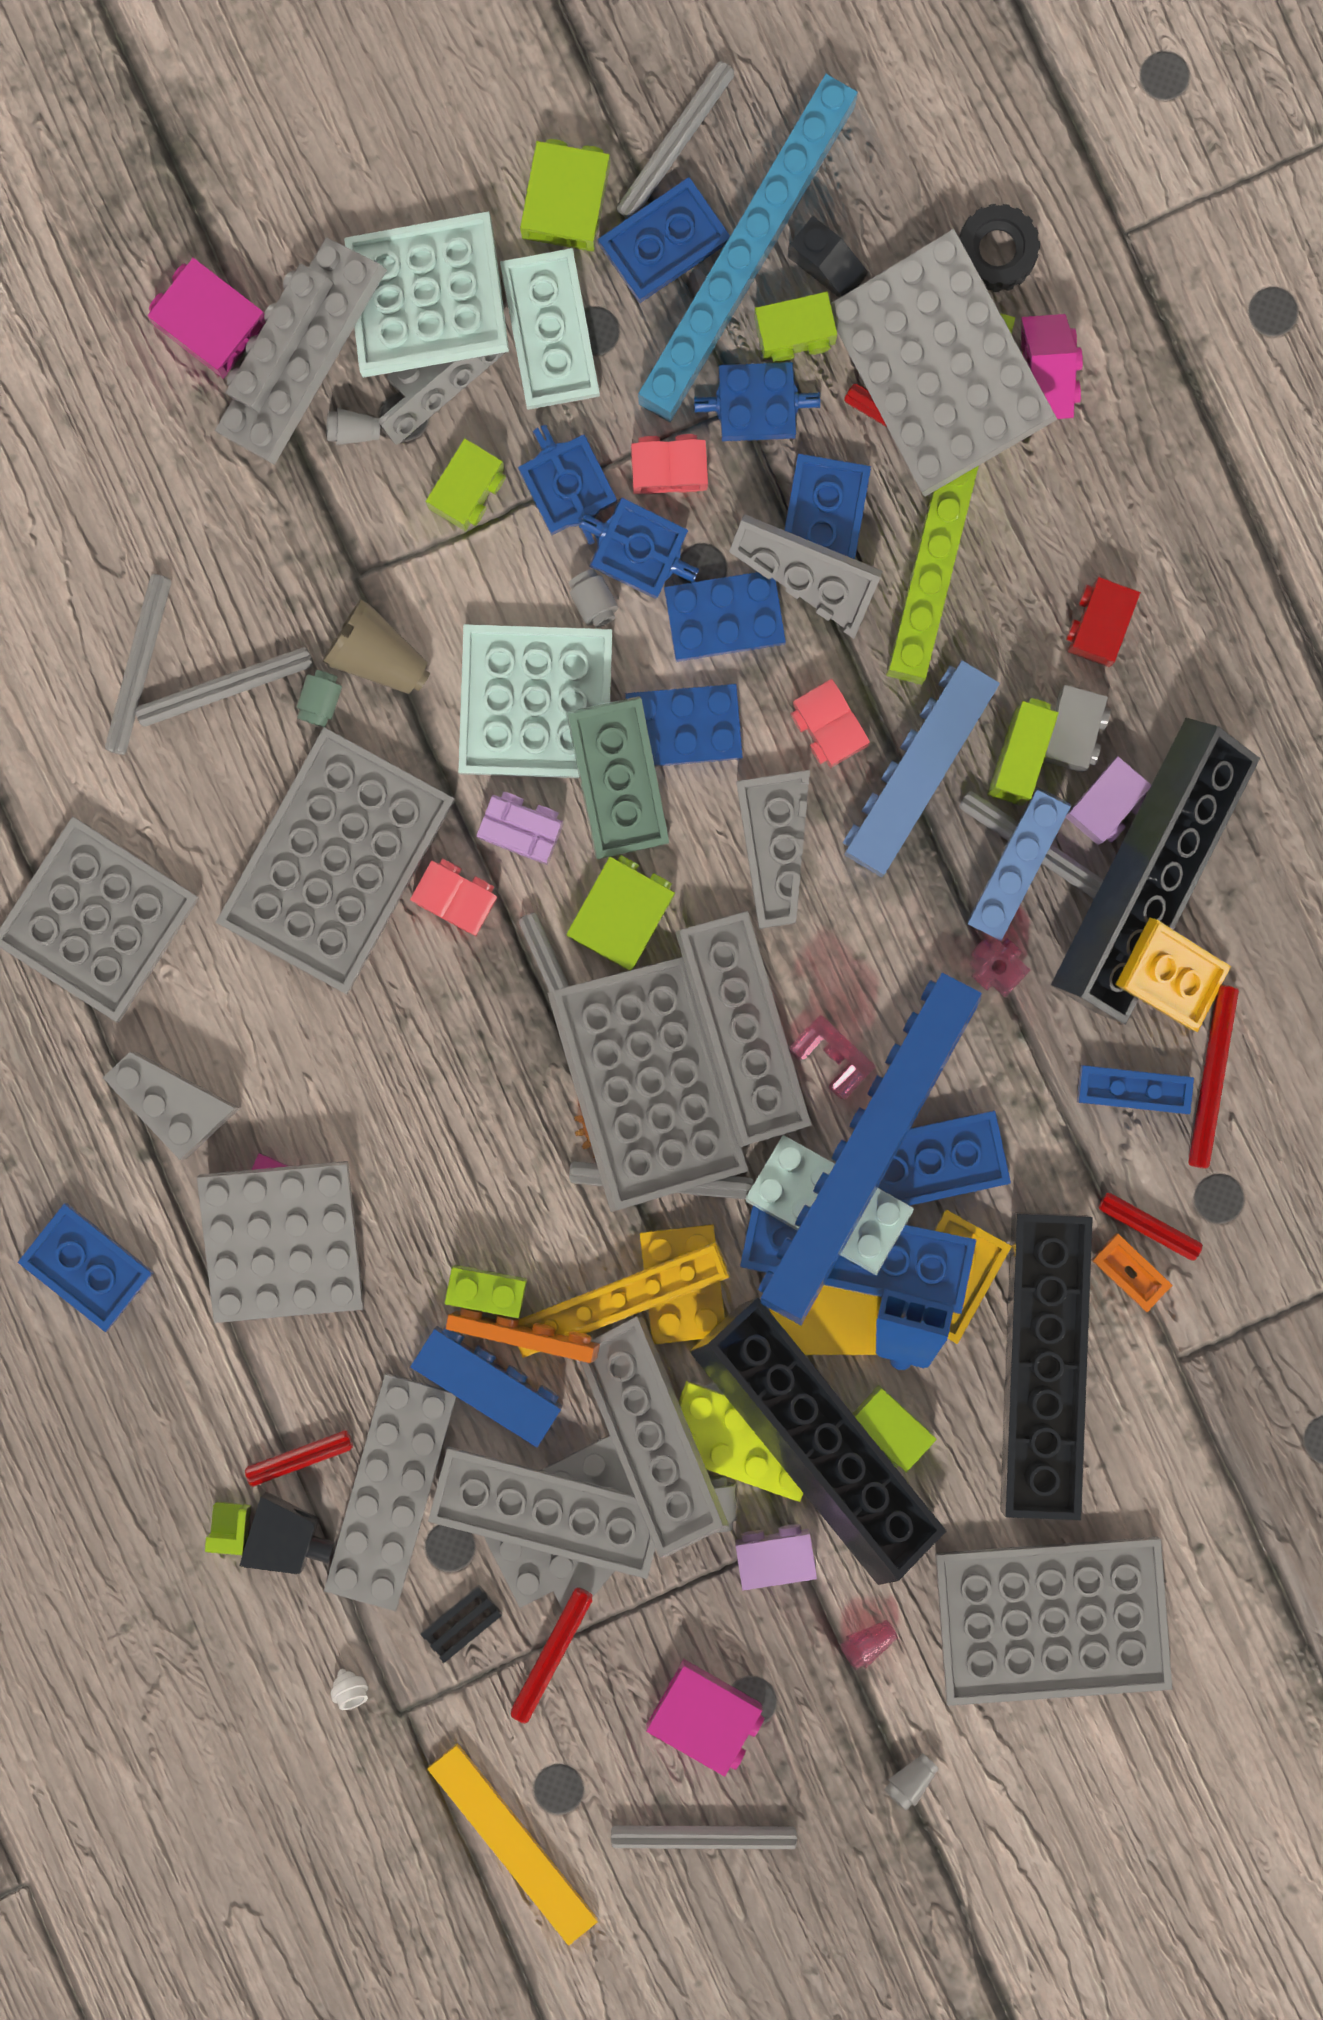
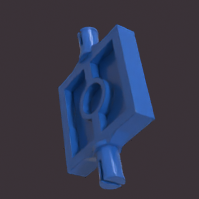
M793 362L719 365V387L716 397H694L695 413L717 412L721 423L722 441L795 439V418L798 408H820V392L798 393L793 378Z
M542 425L540 426L546 440H544L539 428L533 431L542 451L533 460L519 466L518 470L552 536L568 527L579 526L585 513L595 518L599 512L617 504V499L584 434L569 442L555 444L547 428L548 426ZM582 529L588 544L595 543L592 534Z
M620 498L613 515L605 523L586 513L582 518V522H580L579 528L598 536L597 550L589 567L655 599L658 598L665 581L673 573L691 583L696 578L695 575L698 573L699 568L679 560L681 546L688 530L643 507Z

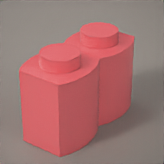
M694 434L678 435L675 437V441L670 442L660 441L658 436H644L638 438V443L631 444L633 494L686 493L707 490L706 440H698L697 435Z
M833 679L828 680L793 701L795 711L790 713L801 733L807 730L812 737L814 743L809 746L820 764L826 761L828 766L832 768L869 746L870 741Z
M443 858L439 864L431 860L410 901L477 937L498 899L496 895L492 894L494 886L476 876L472 882L461 877L459 874L462 869Z

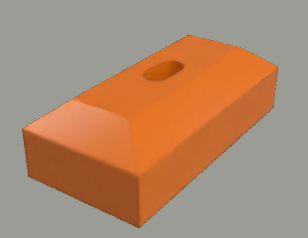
M1115 1233L1091 1259L1097 1267L1145 1312H1148L1173 1286L1118 1233ZM1126 1266H1129L1136 1273L1135 1277L1131 1278L1125 1272Z

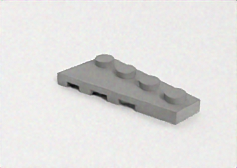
M745 514L742 517L729 550L731 554L767 579L773 578L785 586V591L797 600L800 597L817 609L816 613L827 621L832 619L845 628L843 632L853 639L857 634L883 572Z
M810 770L736 781L759 929L796 923Z

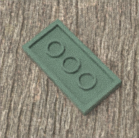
M638 696L566 712L595 857L602 859L668 844V832L641 697Z

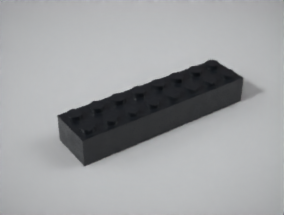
M1185 718L1051 983L1052 987L1094 1013L1126 1025L1139 999L1118 987L1116 983L1149 918L1159 920L1174 930L1260 757L1219 726Z
M1012 1212L1000 1511L1008 1518L1081 1521L1093 1217L1088 1215Z
M759 1297L740 1304L689 1351L877 1585L899 1581L947 1532L768 1308L761 1304Z

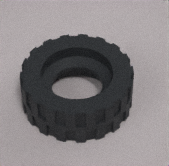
M990 204L984 209L981 207L976 210L973 216L970 215L959 234V238L987 290L999 293L1000 290H1012L1015 285H1020L1025 281L1035 266L1040 249V241H1038L1039 232L1037 227H1034L1032 224L1033 220L1029 216L1024 215L1021 209L1012 208L1009 204ZM991 231H1004L1015 242V256L1005 265H991L980 254V241Z

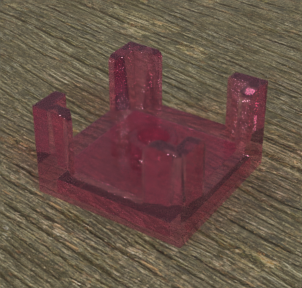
M818 1015L788 1048L796 1059L802 1060L806 1059L822 1041L826 1045L823 1051L838 1065L842 1061L847 1064L829 1084V1089L841 1100H846L876 1065L822 1015Z

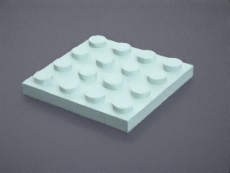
M489 211L344 238L345 247L379 263L387 270L354 326L359 371L363 378L509 352L493 225Z
M464 624L458 773L466 775L579 778L566 712L610 703L612 629Z

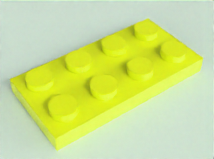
M686 1381L678 1402L705 1468L800 1502L803 1496L801 1489L725 1395Z

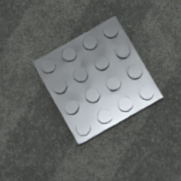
M72 816L0 927V948L113 1021L119 1023L196 905L199 897Z
M348 1161L199 1174L197 1176L214 1323L363 1310L364 1302Z

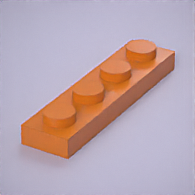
M461 1308L460 1311H455L448 1315L446 1330L587 1363H592L598 1358L600 1344L591 1342V1336L584 1333L569 1332V1336L554 1333L555 1328L549 1325L534 1323L533 1327L530 1328L518 1325L519 1319L497 1315L496 1319L483 1317L482 1311Z

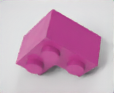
M1066 314L1021 317V353L1057 419L1074 418V404L1081 401L1080 381L1076 380V371L1082 370L1083 367L1082 349L1077 347L1076 329L1070 328Z

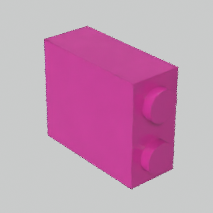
M192 258L188 264H182L175 271L172 277L173 283L165 293H159L153 299L149 306L150 313L147 316L157 329L224 379L246 351L249 339L261 332L266 323L264 319L265 314L199 261Z
M683 1658L646 1723V1732L725 1777L730 1768L734 1770L738 1768L746 1752L742 1748L749 1735L752 1737L756 1736L765 1717L760 1715L762 1713V1705L759 1701Z

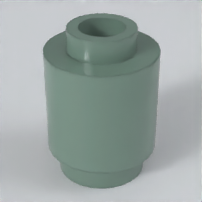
M316 670L314 676L307 674L296 709H299L297 719L320 727H326L328 719L332 720L342 690V686L336 683L337 676L320 670Z

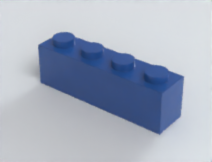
M436 1326L410 1367L533 1446L538 1447L562 1409L563 1405L557 1402L559 1396L543 1385L536 1389L525 1382L528 1376L511 1365L507 1369L501 1367L494 1362L496 1356L484 1347L477 1345L475 1349L462 1342L465 1338L463 1334L446 1330V1326L444 1329Z

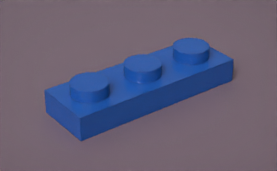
M1080 1065L1077 1103L1190 1114L1194 1077Z

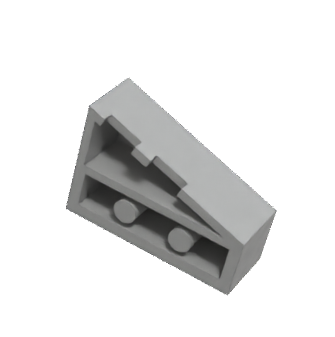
M129 1052L103 1077L179 1160L187 1159L240 1109L239 1106L222 1099L209 1090L196 1085L138 1052Z

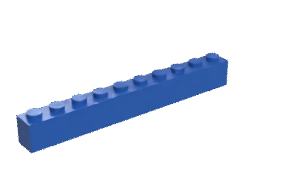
M941 973L937 982L929 981L920 999L925 1004L919 1014L914 1011L911 1013L903 1029V1032L907 1033L905 1040L901 1046L896 1043L894 1044L885 1061L886 1064L890 1065L883 1078L877 1075L867 1093L868 1096L872 1097L867 1108L864 1110L859 1107L849 1126L854 1129L848 1142L841 1140L831 1158V1160L836 1162L830 1174L823 1172L817 1181L813 1192L818 1195L811 1207L805 1204L798 1215L795 1225L800 1227L793 1240L787 1237L777 1254V1258L781 1262L775 1273L768 1270L758 1288V1291L763 1293L761 1296L762 1305L799 1325L803 1324L980 1004L981 992L944 973Z

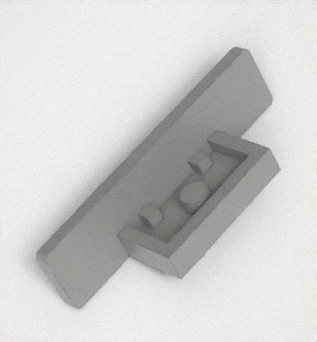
M506 352L392 372L387 378L404 398L378 420L379 424L394 444H399Z

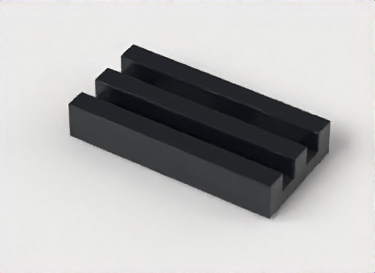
M478 1585L425 1628L420 1635L429 1642L432 1650L436 1651L441 1661L445 1663L499 1619L503 1613L482 1587ZM477 1597L481 1599L482 1602L438 1639L433 1635L435 1631ZM487 1608L491 1613L447 1650L442 1646Z

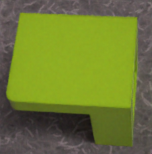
M216 1502L213 1505L211 1533L206 1537L205 1552L243 1555L249 1536L251 1505Z

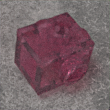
M994 937L989 942L985 938L970 954L974 959L969 964L975 970L971 976L987 991L993 986L1004 997L1031 970L1019 959L1023 952L1008 938L1003 942ZM1003 960L999 968H992L994 961Z

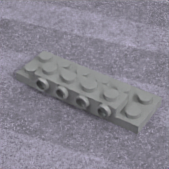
M326 237L309 268L299 264L296 271H290L285 276L283 281L284 292L277 303L268 306L264 315L266 323L259 335L251 337L247 342V356L240 368L233 369L228 375V389L225 393L233 399L215 431L275 465L387 270L379 263Z

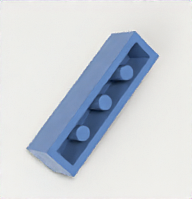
M1036 787L968 919V925L1002 941L1071 808L1069 802Z

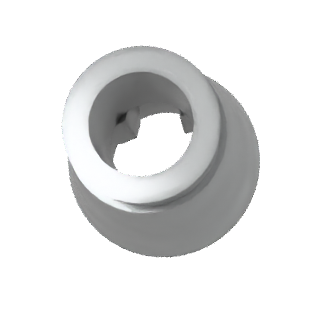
M337 408V411H328L327 441L336 442V445L379 440L380 424L378 420L380 418Z
M922 1753L918 1759L916 1758L889 1778L888 1781L890 1783L884 1790L906 1811L911 1805L914 1807L917 1805L939 1768Z

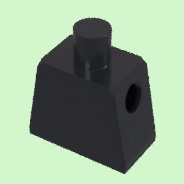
M265 1492L260 1497L239 1566L300 1574L305 1567L307 1558L328 1564L335 1542L314 1536L319 1518L271 1493Z

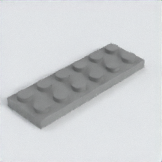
M748 911L676 931V937L739 1147L812 1126Z
M637 1316L591 1340V1342L600 1344L598 1358L592 1363L580 1362L659 1558L667 1557L728 1527V1521L644 1317Z
M385 1373L324 1592L396 1612L456 1401V1396L439 1387Z
M448 1447L446 1450L428 1522L640 1578H648L655 1545L634 1495Z

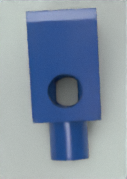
M884 1289L876 1321V1354L879 1357L889 1359L890 1364L898 1370H906L911 1365L928 1368L947 1341L954 1307Z

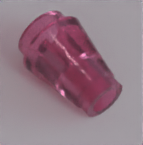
M884 1620L881 1623L847 1635L846 1641L841 1643L840 1647L855 1670L862 1666L866 1669L898 1639V1636L891 1624Z

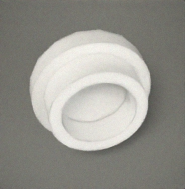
M340 1669L337 1678L333 1682V1689L331 1690L332 1701L338 1703L340 1710H349L360 1706L368 1699L366 1680L361 1676H356L351 1671L346 1672L345 1669Z

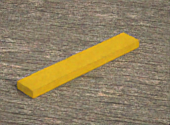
M714 1242L520 1318L518 1325L532 1328L534 1323L554 1327V1333L569 1336V1332L586 1334L731 1276L718 1243ZM518 1346L522 1358L540 1352Z
M458 1743L428 1766V1771L568 1946L598 1922L596 1915Z

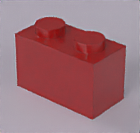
M1098 577L1092 586L1086 584L1078 604L1084 607L1079 621L1073 619L1066 636V640L1071 642L1068 652L1106 667L1113 665L1141 592Z

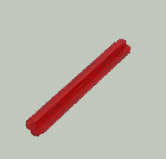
M1221 985L1215 999L1188 1161L1192 1167L1206 1169L1209 1168L1239 994L1238 988L1233 986Z

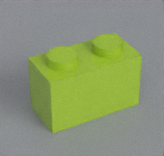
M828 291L755 308L754 321L763 361L773 359L774 363L785 362L793 359L795 353L809 351L811 355L820 354L830 350V345H835L837 330Z
M464 438L425 502L428 509L465 532L471 524L476 526L486 511L487 507L483 504L490 492L495 495L505 481L506 475L503 474L505 470L503 461Z
M454 1265L451 1268L445 1304L519 1319L528 1278Z
M880 1385L852 1413L896 1468L898 1466L901 1467L906 1473L937 1440L929 1430Z

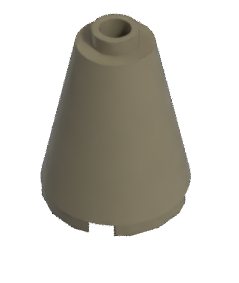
M362 599L358 601L346 619L340 633L332 642L322 661L329 665V667L407 694L413 688L419 692L430 675V672L425 670L428 662L368 602L366 603Z

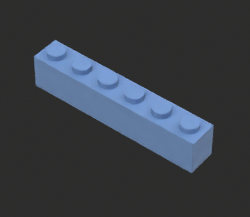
M963 660L956 669L952 666L948 667L938 684L944 688L938 700L930 697L919 715L925 719L918 732L911 729L900 747L906 751L901 761L897 764L892 760L881 780L887 784L881 794L877 795L873 792L862 809V812L867 814V817L861 827L853 824L842 842L848 846L844 853L846 857L881 878L885 875L1000 685L998 681Z

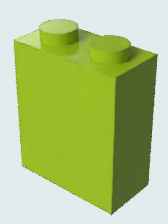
M547 139L546 142L536 141L520 226L522 239L594 252L610 170V154L604 153V150L595 146L586 145L582 149L568 147L566 142L557 139Z
M1030 698L1029 703L1022 701L1014 710L987 792L988 796L1019 806H1023L1032 798L1059 712L1050 710L1051 704L1039 699Z
M620 855L618 860L612 857L608 858L566 936L622 968L631 971L634 970L673 900L675 892L670 890L671 882L655 873H652L650 878L637 872L640 865Z

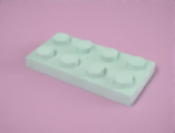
M573 248L500 261L527 410L600 397Z
M783 1135L746 1196V1202L798 1231L800 1227L795 1225L798 1215L805 1204L809 1207L812 1206L818 1195L813 1192L817 1181L823 1172L830 1174L835 1164ZM877 1188L841 1256L877 1275L912 1215L914 1208Z

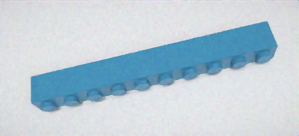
M825 74L638 393V404L671 423L853 112L858 95L857 91Z

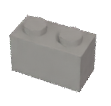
M1064 685L1060 689L1054 709L1059 714L1043 762L1082 773L1089 768V764L1095 766L1101 749V744L1095 743L1099 729L1105 730L1111 708L1105 707L1108 699L1107 696Z

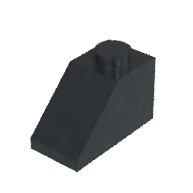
M813 215L789 244L788 258L839 298L857 288L868 275L866 268L843 239Z

